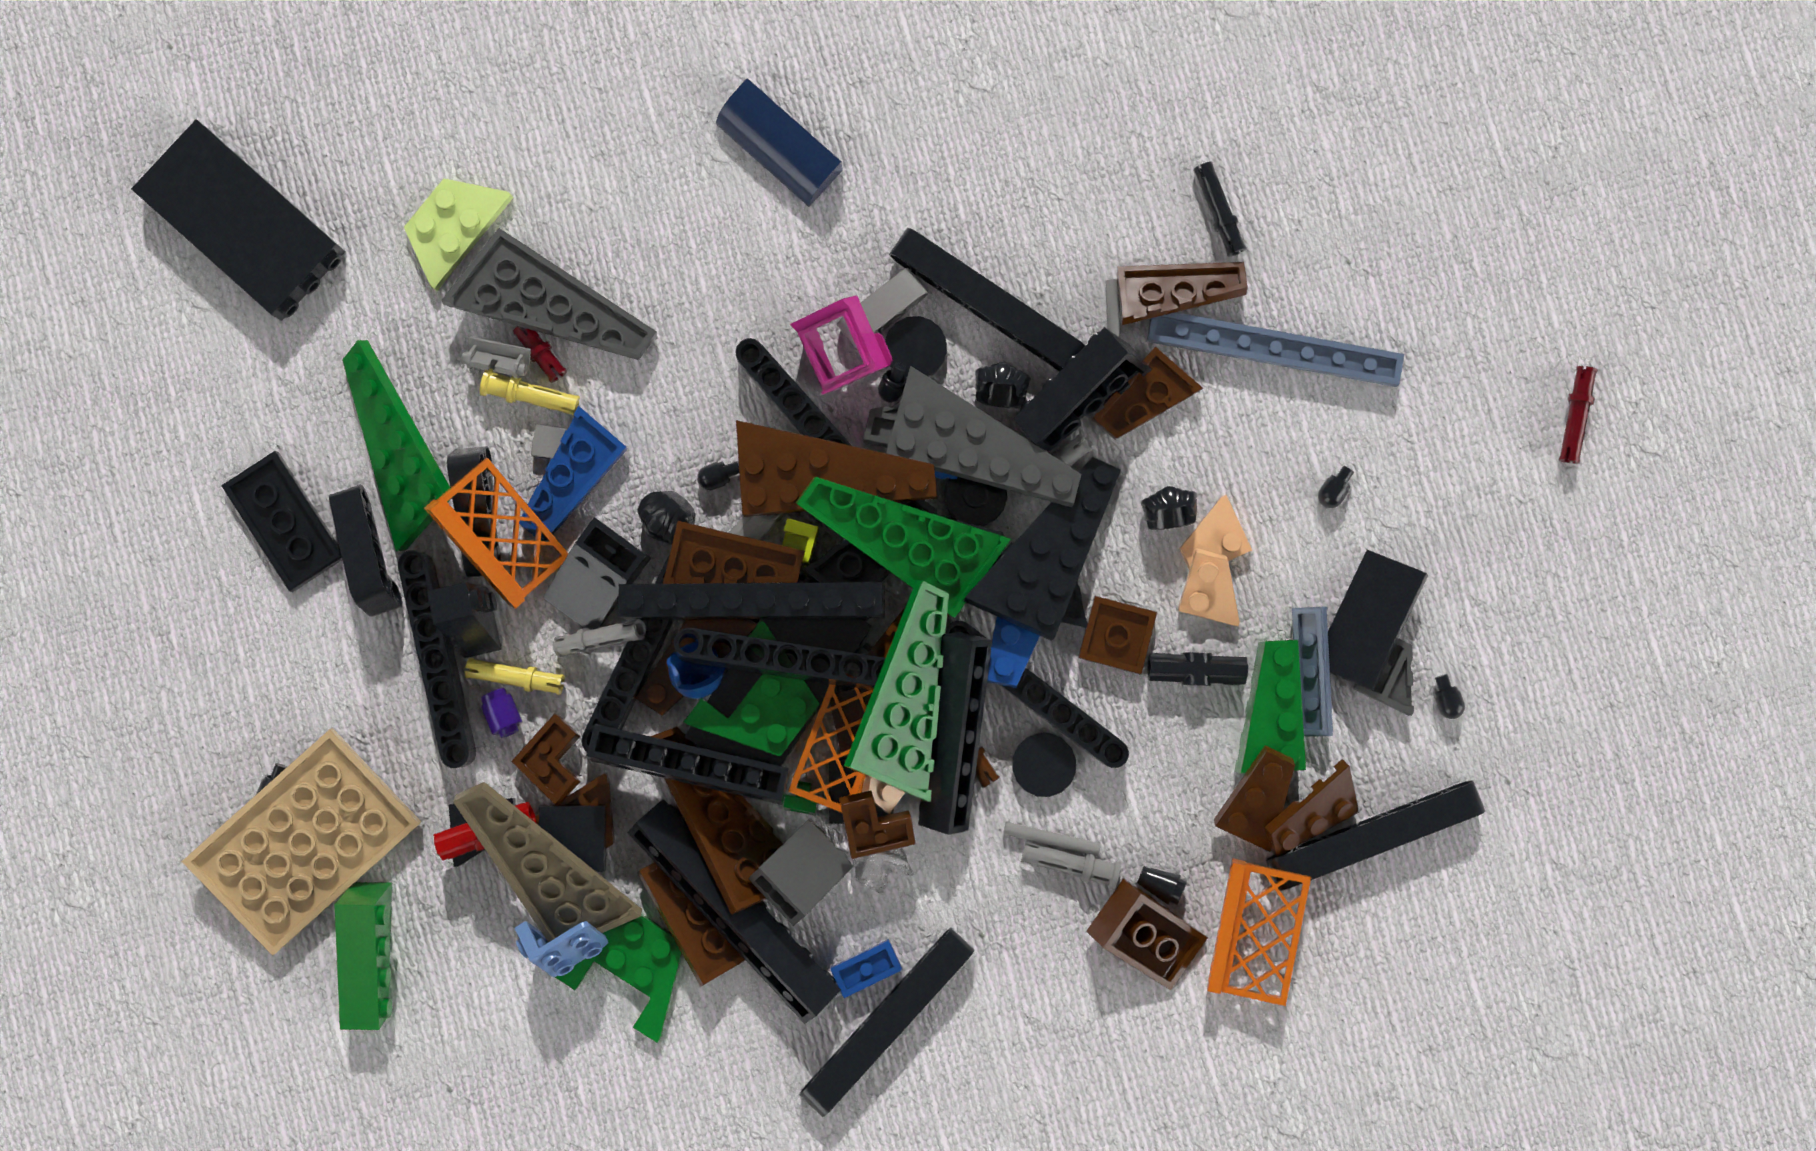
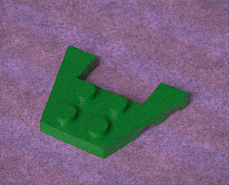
M762 620L748 636L777 641L769 627ZM750 648L761 658H764L760 649ZM786 653L779 655L778 661L782 667L791 668L794 666ZM762 674L730 718L701 698L683 722L692 727L781 756L819 707L820 703L804 680Z
M641 914L636 919L602 933L606 936L608 944L602 948L598 955L589 959L585 958L575 964L572 971L555 978L576 990L594 962L650 997L648 1004L633 1028L658 1043L662 1037L663 1026L682 953L670 931Z

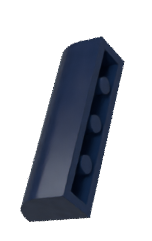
M748 78L729 97L718 114L716 125L808 207L843 171L842 161Z

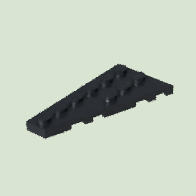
M1092 456L1079 471L1081 478L1073 507L1051 502L962 601L1052 641L1057 634L1121 469Z

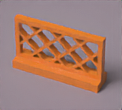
M485 458L437 500L431 501L424 507L426 512L501 598L515 609L525 601L524 598L563 564L569 554L488 458ZM487 468L494 477L493 491L476 490L477 476ZM471 482L470 490L463 489L467 484ZM499 484L506 492H499ZM457 493H470L468 513L456 512L447 501ZM475 494L493 495L491 514L474 513ZM499 496H509L515 501L514 516L497 515ZM520 509L527 517H520ZM460 516H467L468 523L466 524ZM474 517L491 518L490 537L476 536L472 531ZM497 519L514 520L512 539L495 538ZM520 520L532 521L536 526L535 540L518 539ZM541 533L548 541H541ZM482 541H489V549ZM495 542L512 543L511 562L498 561L495 558ZM518 543L535 544L533 563L516 562ZM540 545L553 546L560 556L551 564L539 563ZM502 565L510 566V574ZM516 566L533 567L532 580L521 588L515 581ZM538 568H545L538 574Z
M846 674L848 677L856 678L852 675ZM829 684L788 792L842 812L840 804L831 800L827 788L845 781L850 792L849 795L861 793L866 775L857 771L847 776L845 775L838 758L849 754L850 749L836 754L829 737L847 729L852 742L854 741L855 737L851 727L860 724L862 718L848 724L841 706L859 699L865 712L867 707L862 697L873 691L868 690L860 693L858 688H854L857 696L839 703L834 692L836 685ZM833 696L836 705L827 708ZM838 708L845 726L827 733L822 722L824 715ZM821 726L824 735L819 738H816L818 730ZM826 739L833 757L815 764L810 752L813 744ZM809 757L812 766L804 769L806 761ZM836 760L843 777L825 785L818 767ZM814 769L822 787L811 792L797 788L801 775ZM856 776L851 788L848 779ZM824 791L827 799L815 794Z
M1232 858L1207 991L1218 994L1224 992L1286 1006L1311 876L1245 863L1243 860ZM1251 872L1264 874L1271 883V886L1255 895L1248 885ZM1271 876L1282 879L1275 883ZM1288 880L1301 882L1300 895L1288 902L1278 887ZM1275 889L1285 905L1268 914L1259 899ZM1248 891L1252 898L1245 902ZM1256 902L1265 918L1249 927L1242 917L1243 909ZM1298 903L1297 913L1292 909V906ZM1288 909L1295 919L1294 927L1281 934L1272 919ZM1269 922L1278 937L1262 947L1252 931ZM1242 923L1246 930L1239 934L1240 924ZM1249 934L1259 949L1243 959L1236 949V944L1238 940ZM1292 935L1291 943L1289 946L1285 938ZM1282 941L1289 951L1288 958L1275 966L1266 951ZM1263 954L1272 969L1256 978L1246 963ZM1234 955L1239 960L1235 965H1233ZM1241 966L1244 967L1252 979V982L1242 988L1229 985L1231 973ZM1286 966L1283 978L1279 970ZM1275 973L1282 982L1280 996L1267 994L1260 985V982ZM1256 986L1260 992L1249 989Z

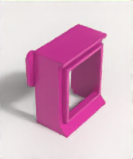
M857 295L843 298L790 324L800 337L823 390L821 392L822 395L838 390L888 367L893 362L883 336L880 333H873ZM843 316L863 360V364L836 376L824 350V344L817 328Z

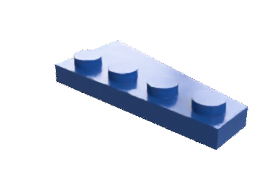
M580 406L577 407L568 430H565L553 459L550 460L545 469L546 473L527 504L552 534L560 528L628 449ZM523 512L521 517H527V515ZM520 520L519 524L535 537L536 526L532 521ZM541 533V541H548Z
M996 616L987 682L1016 688L1040 636Z

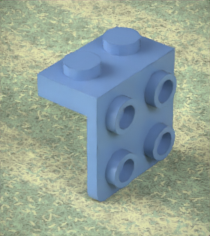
M527 921L515 927L519 937L516 945L525 958L528 957L530 962L552 977L569 973L575 964L585 958L595 957L608 944L606 936L587 921L579 923L550 942L547 941L542 932Z

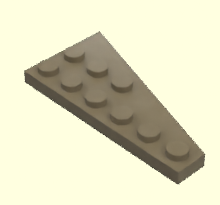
M482 782L455 795L453 803L548 942L584 921H587L598 931L604 933L641 916L642 908L487 783Z

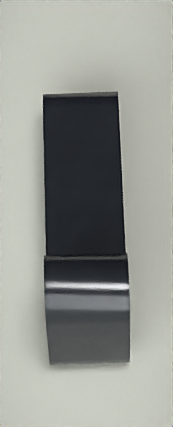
M488 446L455 449L448 455L447 470L450 488L485 458L492 462ZM487 468L477 476L476 490L490 491L488 477L491 473ZM471 482L467 484L463 489L470 490ZM457 493L452 498L456 512L468 513L470 493ZM475 494L474 513H492L491 495ZM460 516L463 519V521L467 524L468 517ZM473 518L472 531L476 536L490 537L491 518ZM497 529L495 533V538H498ZM482 541L489 549V541ZM495 542L494 556L498 561H501L499 542ZM462 553L466 576L468 578L482 576Z
M359 484L330 494L329 503L349 590L354 602L369 617L402 607L403 602L398 586L387 574L371 503L365 488Z

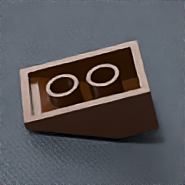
M1124 878L1086 931L1104 949L1169 990H1172L1208 939L1206 935Z

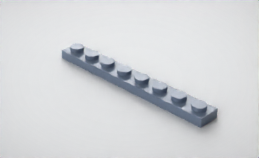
M1177 312L1151 318L1146 342L1392 387H1397L1400 384L1405 355Z

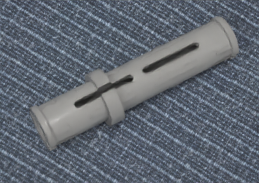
M640 619L590 630L583 628L574 634L555 637L553 650L558 657L580 652L582 654H589L597 648L642 640L645 638L646 629Z

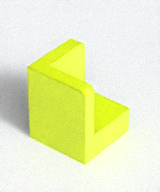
M787 518L782 546L804 550L805 555L802 564L809 566L820 529L818 526Z

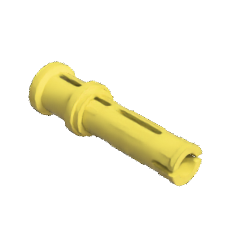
M491 368L484 371L480 383V395L487 396V394L506 398L508 403H515L518 400L574 415L579 406L580 396L529 384L523 382L522 378L517 379L513 376L509 377L494 373Z

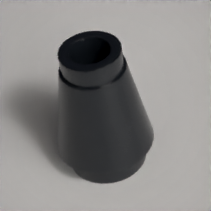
M1144 866L1136 884L1141 885L1169 905L1171 902L1178 905L1187 881L1181 879L1179 874Z

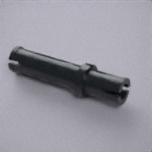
M1205 162L1200 165L1201 169L1197 166L1193 171L1197 176L1215 224H1213L1215 232H1219L1227 256H1236L1240 254L1239 251L1244 252L1247 250L1237 227L1239 221L1237 216L1231 212L1213 167V162Z

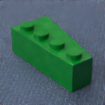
M1298 640L1258 642L1251 679V691L1249 700H1247L1243 732H1241L1239 755L1234 772L1246 773L1265 745L1293 758L1295 763L1294 771L1306 770Z
M355 882L334 904L340 1030H380L385 1020L391 1016L392 999L389 998V985L391 981L392 882Z

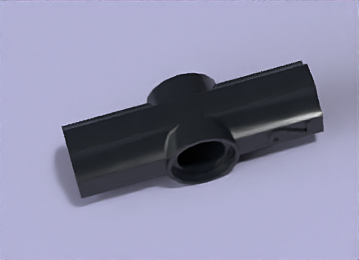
M1183 652V655L1150 653L1147 662L1148 681L1182 682V685L1211 686V683L1246 685L1248 664L1247 657L1212 656V653Z

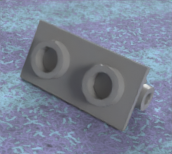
M468 336V352H463L461 363L465 364L469 369L474 367L489 370L491 368L495 372L512 375L517 379L519 376L530 377L531 349Z

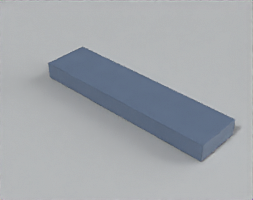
M1327 607L1292 608L1293 640H1298L1304 736H1333Z

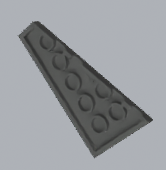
M500 228L497 229L442 299V303L445 306L636 360L642 357L657 337V331Z
M910 366L886 454L934 464L935 471L1073 507L1081 473Z

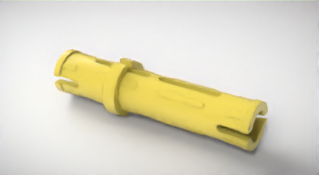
M469 658L465 668H469V671H465V678L523 687L524 691L527 692L540 690L561 695L564 684H561V682H565L563 674L537 671V667L530 666L525 669L476 660L474 658Z

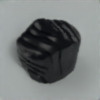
M999 362L991 365V367L978 368L975 371L976 401L985 405L1002 408L1022 407L1025 401L1024 396L1027 395V389L1031 381V377L1028 374L1017 370L1006 362Z
M1167 486L1148 498L1143 499L1141 506L1145 512L1144 515L1147 519L1148 529H1172L1195 523L1197 493Z
M674 491L651 492L641 500L637 509L647 535L668 544L673 543L678 521L690 524L695 522L696 513L694 508L684 497Z

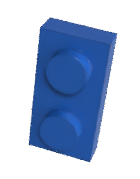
M887 939L831 966L830 970L838 987L841 989L843 998H846L902 971L903 968L890 940Z

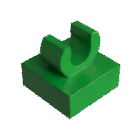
M798 782L797 788L811 792V783ZM785 794L783 808L786 811L816 816L818 803L798 795Z

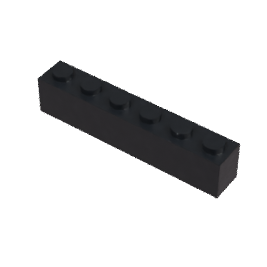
M963 632L945 633L942 635L940 655H943V667L939 668L938 686H941L937 735L933 739L931 759L934 760L933 772H930L928 790H931V802L921 799L919 804L918 825L947 835L969 830L992 639Z

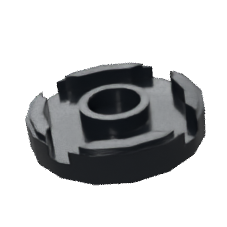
M921 316L906 317L896 322L888 331L885 339L893 359L890 368L893 369L896 362L905 364L907 367L904 374L906 378L910 366L928 377L934 375L941 368L947 354L946 337L941 328L932 320Z
M957 477V479L949 478L944 491L945 506L950 515L955 520L977 526H986L995 521L1004 511L1008 498L1007 490L960 477Z
M1037 733L1025 738L1017 746L1012 757V770L1016 782L1026 792L1037 797H1051L1062 793L1071 784L1076 773V758L1072 748L1064 739L1051 733Z

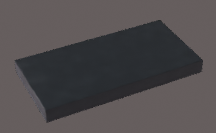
M273 451L221 485L289 592L296 591L342 561L338 543L279 452Z
M1368 549L1366 550L1328 630L1331 674L1374 692L1428 577L1426 572Z

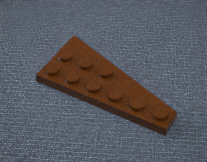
M736 420L742 515L744 517L805 511L796 504V501L814 476L894 502L937 499L934 464Z
M678 727L651 736L696 747L684 737L685 734ZM664 778L731 914L766 900L767 898L748 878L783 844L773 834V828L743 796Z

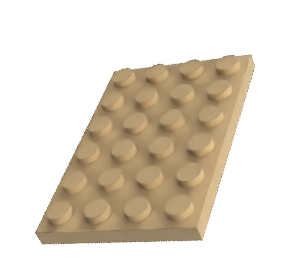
M331 728L181 862L273 956L414 830L421 821L345 740Z

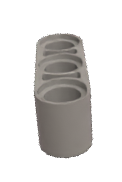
M909 268L900 271L861 302L873 333L883 332L921 302L928 292ZM842 317L836 325L855 349H857L846 321Z

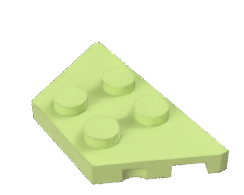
M443 178L404 226V229L432 288L436 291L439 290L513 199L509 192Z

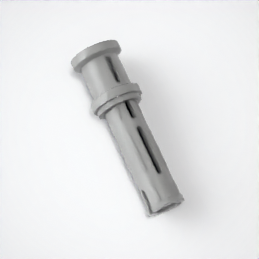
M1027 841L1025 842L1021 862L1080 876V880H1083L1085 883L1094 881L1109 885V889L1112 890L1116 888L1121 869L1120 861L1111 863L1095 859L1093 854L1083 857L1039 846Z

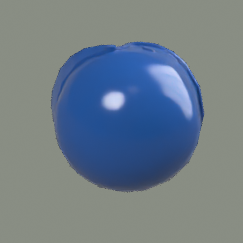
M695 641L680 649L683 652L691 653L698 648V643ZM713 647V654L718 657L716 649ZM675 652L667 659L669 678L677 692L688 698L698 699L712 694L721 683L725 668L681 661Z

